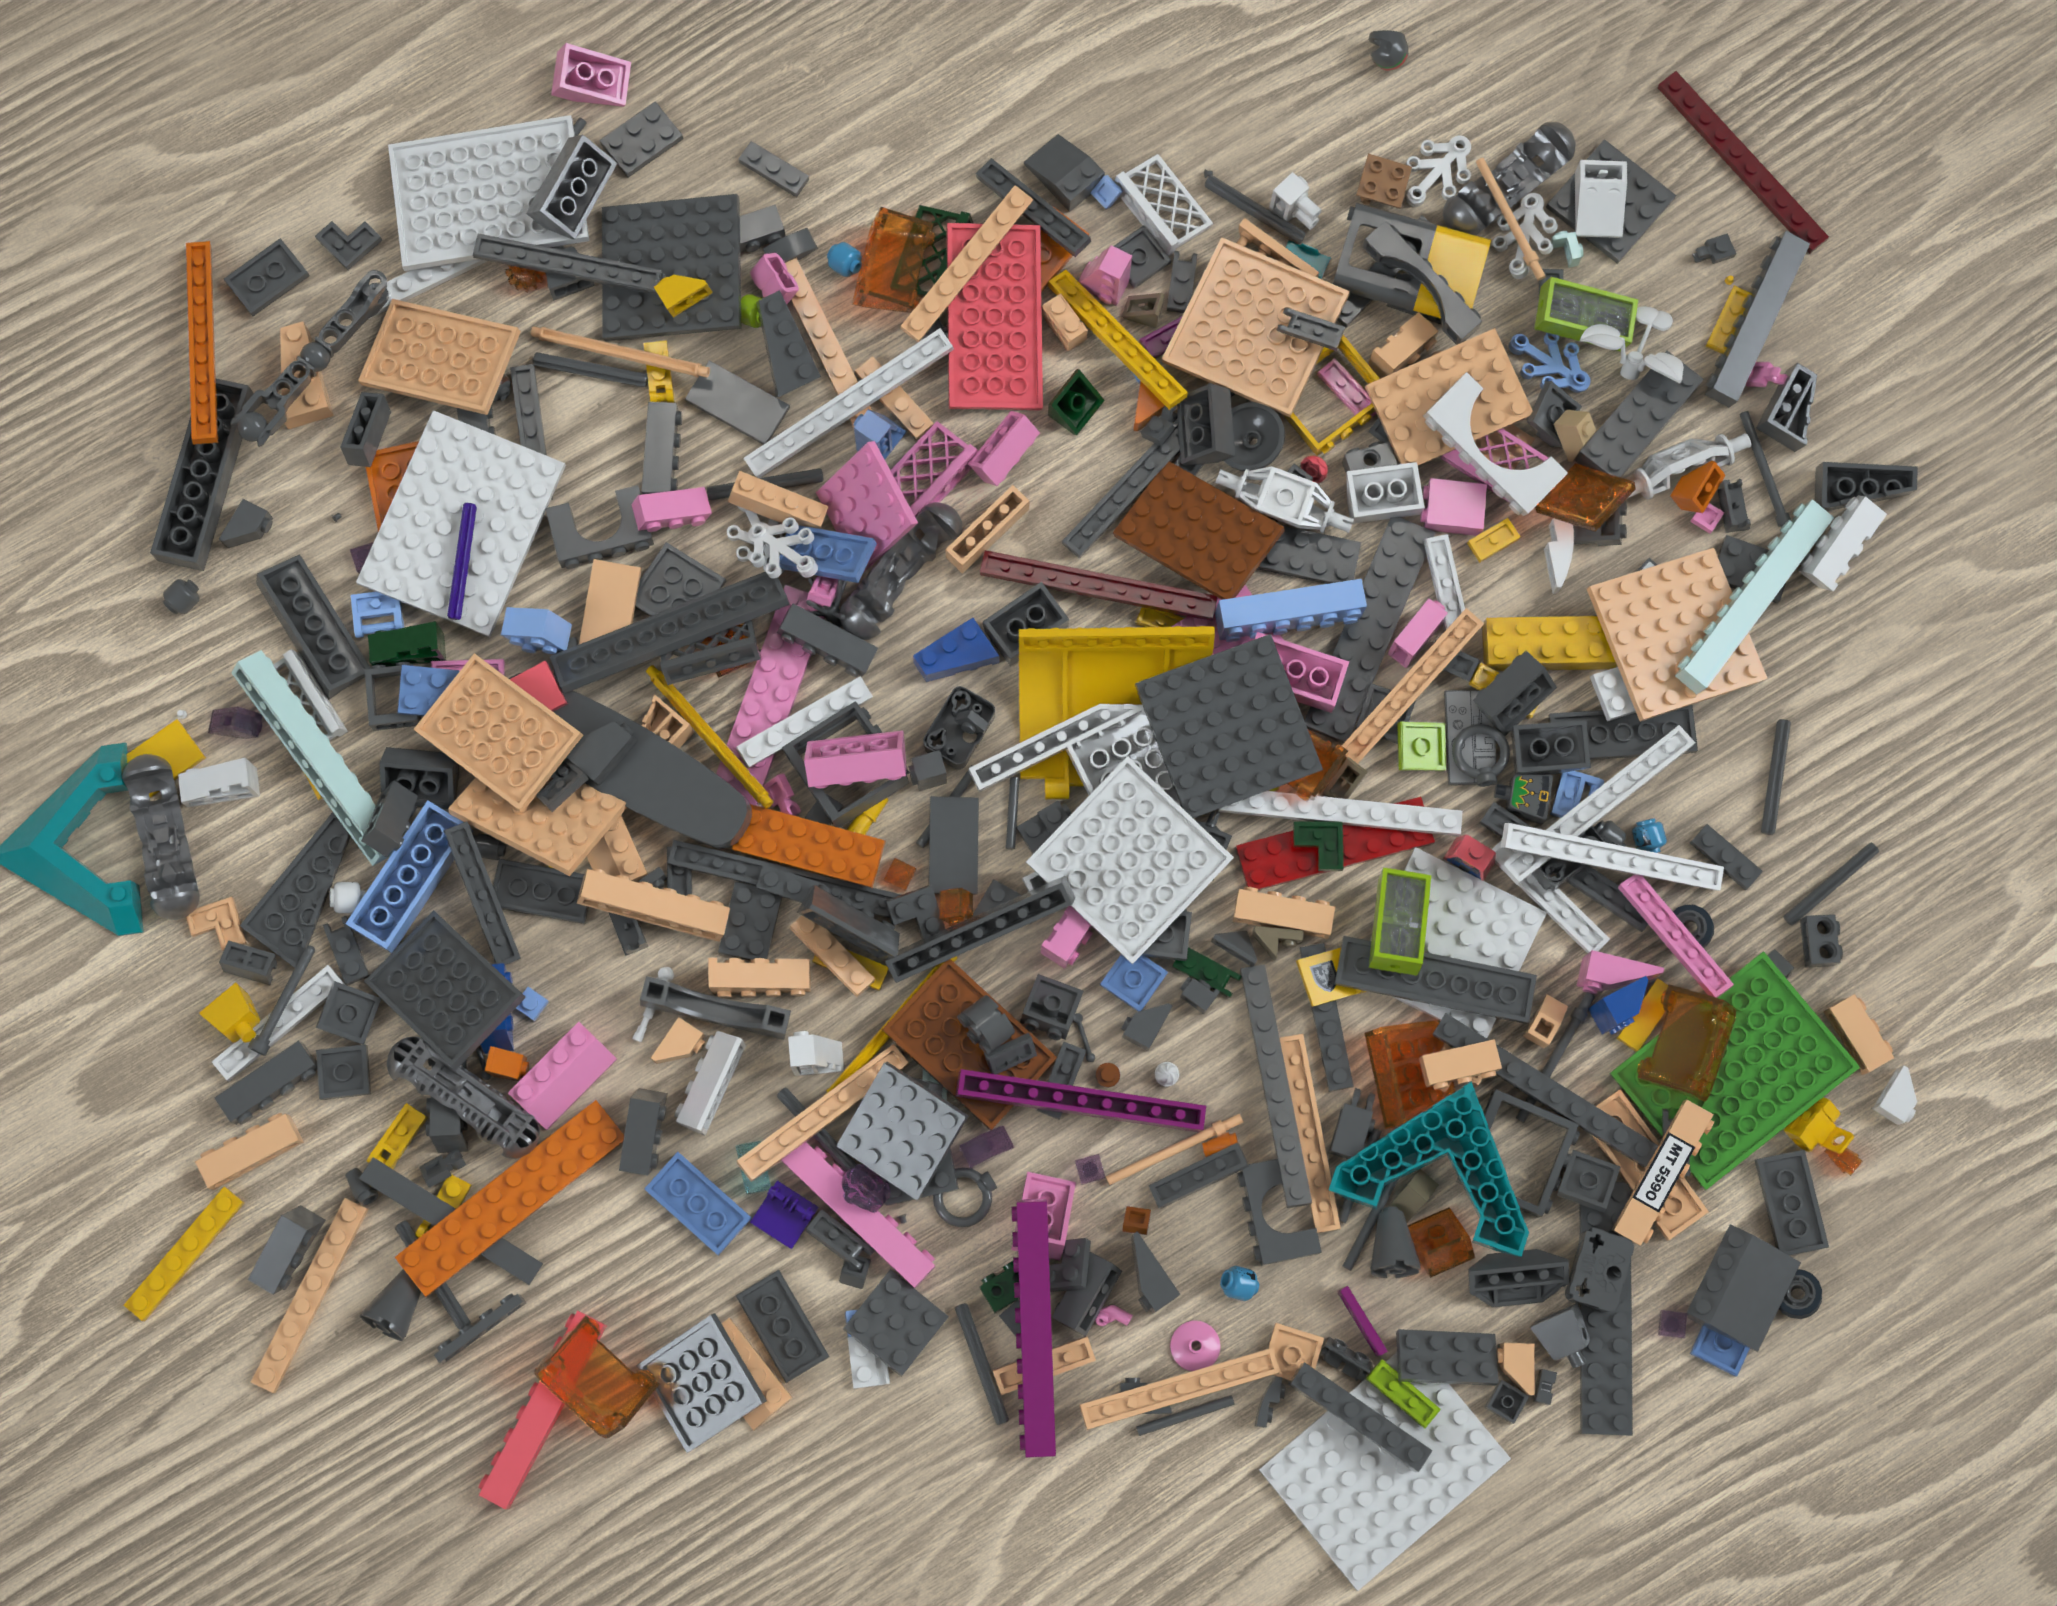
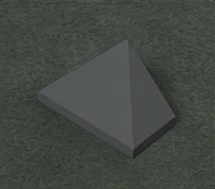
M1247 931L1215 934L1211 941L1251 967L1257 961Z

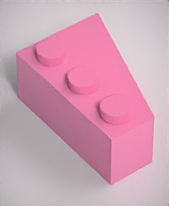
M1111 245L1099 257L1096 256L1092 262L1089 261L1078 282L1089 293L1097 296L1101 302L1117 306L1129 284L1132 255Z
M1068 906L1060 921L1054 926L1049 938L1042 943L1040 953L1064 969L1068 964L1073 965L1080 955L1077 952L1081 944L1086 945L1093 935L1090 932L1092 926L1073 907Z

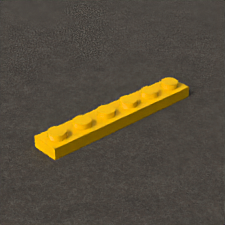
M223 1187L123 1306L141 1321L145 1322L245 1202L227 1187Z

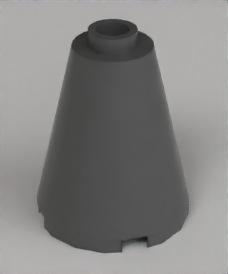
M1385 1207L1378 1215L1370 1267L1371 1275L1379 1278H1387V1274H1395V1278L1416 1275L1421 1270V1264L1404 1213L1398 1210V1207Z
M403 1269L362 1311L360 1318L375 1329L377 1327L382 1330V1334L402 1341L407 1335L421 1291Z

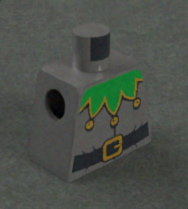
M1513 775L1509 786L1496 784L1494 798L1507 800L1505 810L1511 814L1542 825L1547 820L1553 775Z

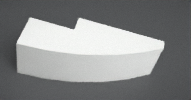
M1572 516L1553 518L1549 524L1552 542L1547 543L1544 552L1553 594H1557L1561 589L1572 559L1574 546Z

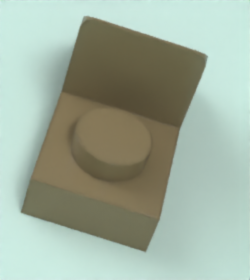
M1255 926L1252 935L1275 961L1277 958L1278 942L1282 943L1284 947H1296L1297 944L1302 943L1304 931Z

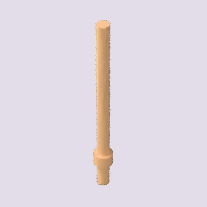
M1478 159L1476 164L1524 254L1523 259L1526 265L1531 267L1537 281L1544 279L1546 276L1538 262L1540 259L1536 251H1532L1485 159Z
M1237 1114L1225 1121L1219 1120L1211 1124L1212 1127L1105 1176L1110 1186L1205 1140L1225 1134L1227 1130L1242 1124V1117L1240 1114Z

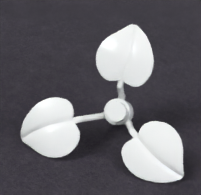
M1647 306L1637 308L1636 320L1648 326L1637 352L1631 351L1628 355L1625 353V339L1619 337L1620 332L1611 326L1604 324L1592 325L1581 336L1580 342H1589L1609 350L1621 348L1620 363L1623 365L1620 374L1626 379H1638L1640 371L1642 372L1644 367L1648 366L1679 384L1682 381L1684 366L1677 357L1659 352L1656 355L1649 354L1643 360V355L1641 354L1652 327L1665 331L1672 326L1673 319L1667 312L1658 311Z

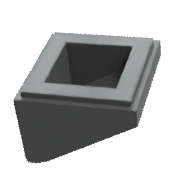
M858 1256L856 1260L862 1265L859 1271L844 1261L839 1282L863 1289L871 1259Z

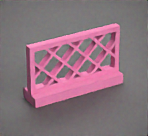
M938 421L890 470L900 490L901 482L914 481V490L902 491L904 497L915 496V502L910 506L915 518L927 504L940 503L972 469L968 463L978 452L971 444L967 445ZM938 430L945 435V442L932 443V436ZM950 446H959L963 449L959 455L949 456ZM945 447L946 457L933 458L932 448ZM929 449V458L916 460V453L919 450ZM946 462V469L943 472L933 473V463ZM930 464V473L917 475L916 465ZM913 465V475L900 476V470L904 466ZM930 479L931 485L927 489L918 490L917 480Z
M1504 429L1496 431L1502 435L1504 444L1490 446L1487 435L1485 436L1487 447L1479 449L1480 452L1488 451L1489 459L1493 463L1491 450L1504 447L1507 460L1494 462V464L1502 465L1508 463V468L1511 470V462L1524 460L1526 469H1529L1527 459L1537 457L1543 462L1548 459V457ZM1517 444L1522 448L1523 457L1510 459L1507 446ZM1457 450L1441 456L1443 461L1474 481L1487 484V489L1494 493L1492 490L1493 486L1487 480L1483 481L1475 473L1476 469L1471 464L1468 465L1460 459V453ZM1526 451H1528V452L1531 453L1532 455H1527V456H1526Z

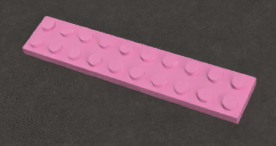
M787 585L784 586V592L790 605L775 611L760 652L761 659L757 660L727 742L728 748L762 786L765 785L775 754L748 768L736 747L790 716L812 654L805 652L802 649L803 646L796 642L791 644L784 641L777 631L792 604L807 611H818L807 605L808 592ZM721 761L716 774L746 797L750 804L757 806L758 802Z

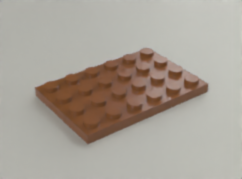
M1169 461L1153 478L1114 530L1113 534L1117 539L1219 599L1224 600L1236 598L1285 530L1282 525Z
M949 959L937 969L887 1023L882 1031L991 1131L1014 1105L955 1097L958 1073L961 1069L991 1074L979 1042L976 1045L972 1043L966 1034L969 1029L960 1023L957 1016L984 995L989 996L992 1000L994 999ZM994 1000L999 1006L997 1008L1001 1014L1005 1013L1015 1030V1033L1003 1044L1029 1033L1037 1056L997 1075L1038 1080L1057 1057Z

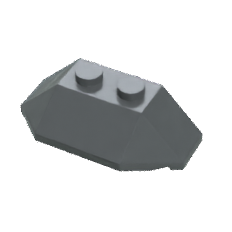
M1539 1249L1524 1250L1522 1257L1506 1253L1487 1254L1468 1269L1469 1293L1491 1307L1542 1303L1555 1294L1562 1286L1565 1287L1569 1284V1261L1566 1258Z

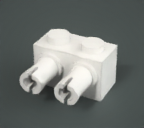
M1293 172L1273 190L1269 206L1271 212L1287 222L1296 217L1309 230L1313 229L1319 222L1317 217L1322 209L1308 198L1309 186L1306 180L1301 176L1295 175Z

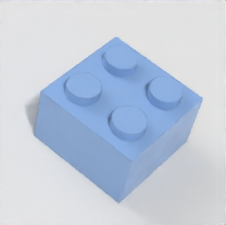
M506 607L501 635L509 639L510 644L522 647L524 652L536 653V650H542L544 653L556 654L557 651L567 650L572 624L548 609Z

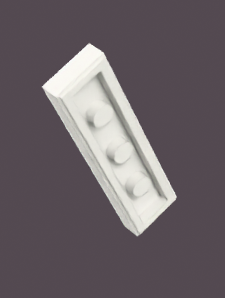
M1448 534L1423 540L1437 601L1448 612L1442 623L1444 632L1465 610Z

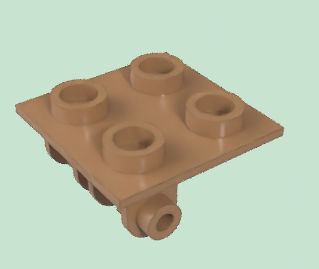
M1368 153L1356 196H1360L1361 203L1369 205L1371 201H1376L1400 209L1412 166Z

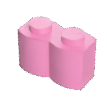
M777 253L764 254L750 271L754 284L762 290L763 298L780 290L786 304H788L799 291L797 282L787 272L783 259Z

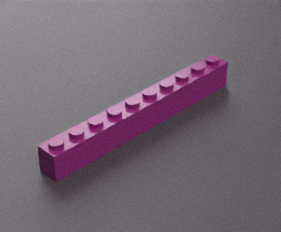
M963 1069L958 1073L955 1097L1198 1133L1204 1130L1207 1107L1206 1105Z
M1016 1200V1206H1011L1012 1222H1017V1232H1012L1013 1247H1018V1257H1013L1014 1272H1019V1282H1014V1297L1020 1300V1308H1015V1323H1020L1021 1333H1016V1349L1021 1348L1022 1357L1017 1359V1374H1022V1384H1018V1399H1023V1409H1018L1019 1425H1024V1435H1019L1020 1450H1025L1026 1458L1056 1456L1047 1200Z

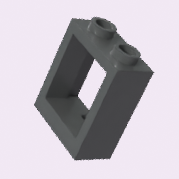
M399 662L392 667L374 665L371 669L365 670L369 726L373 731L417 726L421 721V716L397 713L377 715L374 679L401 676V666H414L413 664Z

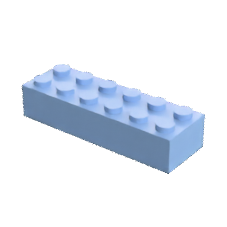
M1362 579L1219 600L1215 610L1219 640L1226 639V642H1235L1240 640V637L1245 636L1255 639L1257 632L1263 634L1273 632V635H1281L1287 633V630L1297 629V631H1306L1311 629V626L1320 625L1321 628L1334 626V623L1337 622L1353 624L1361 618L1367 604Z
M427 800L403 836V844L397 851H393L345 924L392 953L454 861L443 830L464 822Z

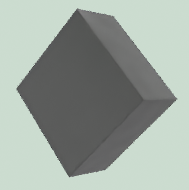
M1499 1380V1384L1496 1385L1484 1408L1507 1422L1514 1424L1529 1396L1507 1382Z

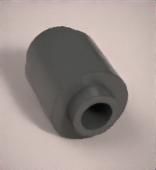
M478 833V835H473L482 858L499 861L501 856H505L506 843L488 834Z

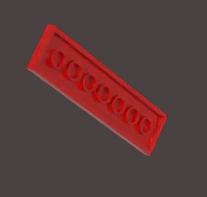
M1421 796L1394 803L1424 807ZM1343 825L1344 868L1413 850L1415 847L1420 848L1434 844L1433 834ZM1293 830L1239 844L1235 847L1246 886L1256 888L1258 891L1330 872L1318 871V847H1293Z

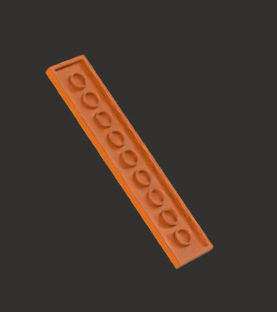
M595 1100L537 1145L529 1154L519 1159L395 1256V1259L424 1296H429L622 1144L624 1134L597 1100Z

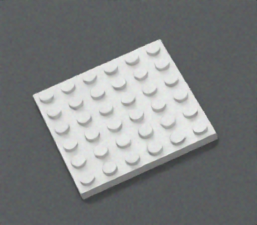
M1127 756L1038 848L1026 863L1046 883L1065 876L1076 897L1073 905L1070 906L1133 964L1234 857Z
M1415 847L1404 871L1432 875L1424 952L1519 971L1547 912ZM1409 923V928L1417 929V924ZM1393 997L1439 1021L1447 1013L1485 1038L1488 1037L1496 1018Z

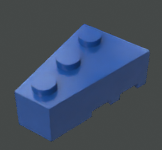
M974 618L969 619L913 655V663L926 682L953 676L956 673L967 670H976L979 667L990 664H999L1000 660L999 654Z

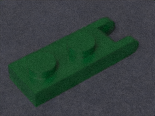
M1189 947L1187 960H1175L1172 968L1197 981L1202 979L1211 986V989H1217L1220 991V994L1231 998L1233 994L1225 989L1230 977L1237 981H1240L1242 977L1238 973Z

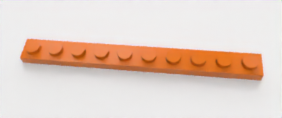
M210 241L186 243L191 436L193 445L218 443L212 248Z

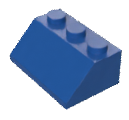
M1646 976L1602 998L1588 1009L1602 1035L1607 1032L1613 1035L1635 1022L1633 1017L1640 1012L1648 984Z

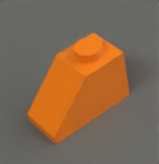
M1141 381L1133 431H1139L1144 428L1154 415L1159 417L1165 406Z
M1710 461L1682 476L1670 497L1681 510L1703 513L1726 475L1715 461Z
M490 1046L485 1071L493 1077L520 1081L528 1073L529 1062H526L527 1057L522 1054Z

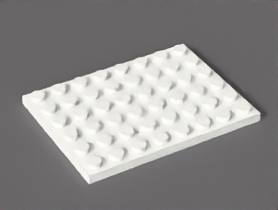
M572 116L389 144L401 260L404 271L476 260V258H473V251L478 233L549 248L589 241L587 220L576 239H570L543 228L526 214L568 138L575 136Z
M433 410L356 583L491 637L546 512L545 508L548 507L565 469V463ZM464 503H473L476 505L477 510L462 615L460 620H452L448 618L447 613Z
M1396 1352L1385 1362L1398 1372ZM1366 1378L1349 1392L1433 1450L1419 1472L1409 1469L1373 1441L1329 1411L1325 1412L1258 1469L1357 1591L1511 1459L1450 1384L1410 1382L1441 1409L1426 1429H1423L1368 1382Z

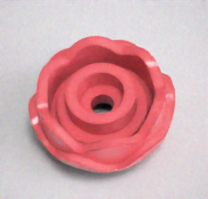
M1307 456L1301 462V469L1313 477V482L1320 483L1327 477V464L1321 457Z

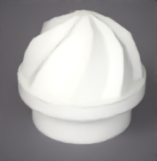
M1163 1062L1155 1070V1079L1162 1086H1172L1179 1079V1070L1175 1064Z

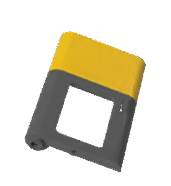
M1356 203L1355 207L1350 206L1347 220L1351 221L1334 278V285L1350 291L1351 294L1441 318L1433 296L1414 276L1408 282L1356 268L1349 264L1359 227L1367 226L1376 229L1386 221L1390 226L1394 225L1399 230L1400 236L1420 241L1422 246L1419 256L1422 259H1427L1435 273L1442 275L1447 280L1448 286L1454 292L1457 291L1462 295L1465 300L1464 303L1470 309L1473 308L1491 243L1490 239Z

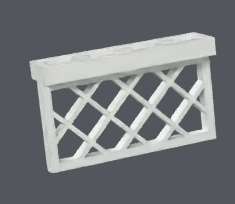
M1158 154L1127 173L1123 171L1116 175L1114 182L1123 190L1120 198L1142 226L1146 227L1168 256L1173 254L1176 248L1212 227L1213 222ZM1156 163L1162 170L1161 175L1149 173V167ZM1133 176L1144 177L1143 186L1134 184L1130 178ZM1147 178L1159 180V189L1146 187ZM1163 182L1172 183L1175 186V192L1162 190ZM1145 192L1158 195L1157 203L1148 202L1145 198ZM1161 196L1174 198L1173 207L1160 204ZM1177 199L1185 200L1189 204V210L1177 208ZM1159 210L1172 212L1171 221L1162 219L1159 216ZM1175 213L1187 215V224L1174 222ZM1191 216L1200 218L1204 224L1200 227L1190 225ZM1173 227L1186 230L1185 236L1178 239L1173 233Z
M291 649L284 653V658L273 664L274 668L278 672L280 668L285 665L289 669L288 680L286 681L290 690L292 685L300 687L302 690L300 695L302 706L309 705L313 708L312 717L316 724L324 726L328 733L326 736L329 741L336 736L340 737L348 732L300 653Z

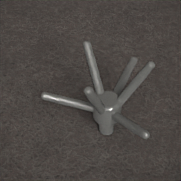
M808 579V582L812 586L814 583L813 579ZM838 580L835 601L832 602L830 607L825 605L821 607L807 600V605L818 610L809 612L816 616H825L827 621L840 628L842 626L840 619H844L845 615L840 613L839 603L847 581Z

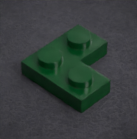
M1294 821L1293 847H1318V871H1343V822Z

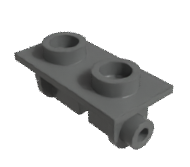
M1328 1337L1326 1347H1323L1319 1354L1323 1357L1322 1360L1337 1369L1343 1361L1346 1365L1342 1372L1356 1381L1358 1379L1363 1381L1367 1372L1369 1373L1371 1370L1372 1362L1369 1361L1370 1359L1361 1352L1355 1353L1347 1348V1344L1342 1340Z

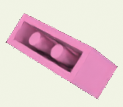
M1010 411L968 465L983 482L998 486L1004 481L1012 467L1020 461V457L1034 443L1040 432L1024 414Z
M705 487L638 495L631 504L638 531L647 530L648 532H655L664 527L677 529L687 524L700 526L712 514Z

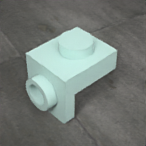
M1561 231L1552 236L1551 243L1553 248L1564 247L1568 267L1578 266L1584 253L1582 244H1578L1576 232L1568 233L1567 231Z

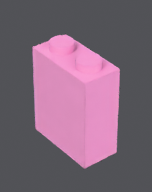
M1430 478L1428 485L1423 486L1422 495L1423 500H1426V505L1421 513L1420 522H1424L1425 528L1435 532L1473 536L1481 534L1484 529L1487 484Z
M1428 599L1395 639L1388 655L1407 668L1443 623L1448 614L1445 611V607L1436 600Z

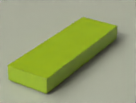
M1383 1359L1379 1361L1366 1377L1368 1382L1423 1429H1426L1441 1410L1410 1382L1399 1381L1398 1372Z

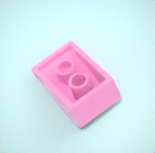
M565 43L557 51L551 95L575 102L624 107L626 104L631 62Z
M1591 950L1582 958L1577 986L1582 987L1584 992L1597 994V991L1602 992L1625 987L1644 976L1648 978V981L1654 980L1664 972V968Z
M1027 1172L1021 1200H1047L1049 1258L1060 1261L1065 1246L1076 1182ZM1012 1242L1011 1250L1018 1251V1247H1013Z

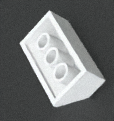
M717 1031L715 1036L711 1035L705 1047L708 1049L705 1058H700L695 1069L698 1074L694 1081L690 1080L686 1088L685 1094L688 1096L685 1103H680L675 1112L676 1122L679 1125L706 1136L746 1047L743 1039Z

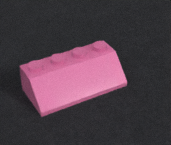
M1257 632L1255 639L1266 636V634ZM1272 636L1297 702L1332 713L1349 661Z
M894 731L808 741L804 758L808 787L820 789L833 784L847 786L853 782L863 781L865 783H872L878 779L888 778L889 780H897L902 776H906L904 732Z
M578 1022L508 1094L548 1130L617 1058Z

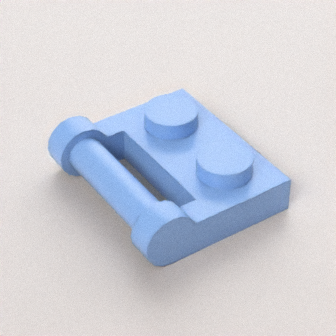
M378 592L351 595L356 638H361L366 634H373L380 630L390 631L404 628L400 601ZM394 615V621L362 625V619Z
M1577 771L1561 773L1550 815L1562 818L1580 803L1585 784L1591 786L1588 794L1590 796L1604 784V780Z

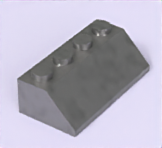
M583 134L568 138L526 214L543 228L570 239H576L617 162Z

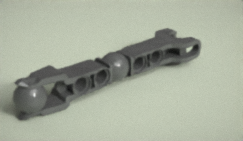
M378 270L369 271L358 282L347 301L321 329L319 337L316 336L314 342H310L302 348L300 356L296 358L297 361H293L265 391L257 390L242 407V411L231 420V426H237L238 433L243 439L250 442L257 441L258 447H261L269 436L273 435L287 421L286 412L288 408L310 384L311 377L315 378L316 372L327 368L330 358L334 356L333 353H337L370 317L376 315L387 303L389 295L386 276ZM377 278L380 279L381 284L371 283L369 285L370 280ZM344 319H349L352 321V323L348 326H343L340 324V322ZM329 336L336 338L334 343H327L324 340ZM297 371H304L306 373L302 378L293 376ZM282 388L290 390L289 394L284 396L278 394V391ZM262 403L278 411L269 423H267L263 415L254 412Z

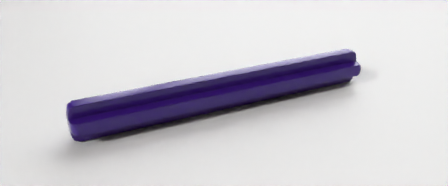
M464 503L447 613L448 618L452 620H460L462 615L477 510L476 505L473 503Z

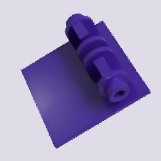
M777 1180L774 1186L769 1189L767 1197L750 1223L792 1249L819 1207Z

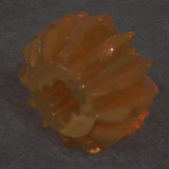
M508 265L509 268L505 269V274L509 277V284L514 285L518 291L523 287L527 293L529 287L537 290L536 283H543L544 279L542 276L546 275V272Z

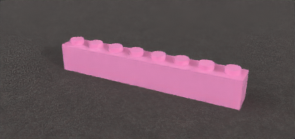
M805 1142L781 1160L914 1289L935 1268V1265L932 1263L935 1258L925 1249L922 1252L914 1246L917 1241L908 1232L902 1234L896 1229L899 1224L889 1214L884 1217L878 1211L881 1207L871 1197L866 1200L860 1194L863 1190L853 1180L848 1183L842 1177L845 1172L835 1163L832 1166L824 1160L827 1155L818 1146L813 1149Z

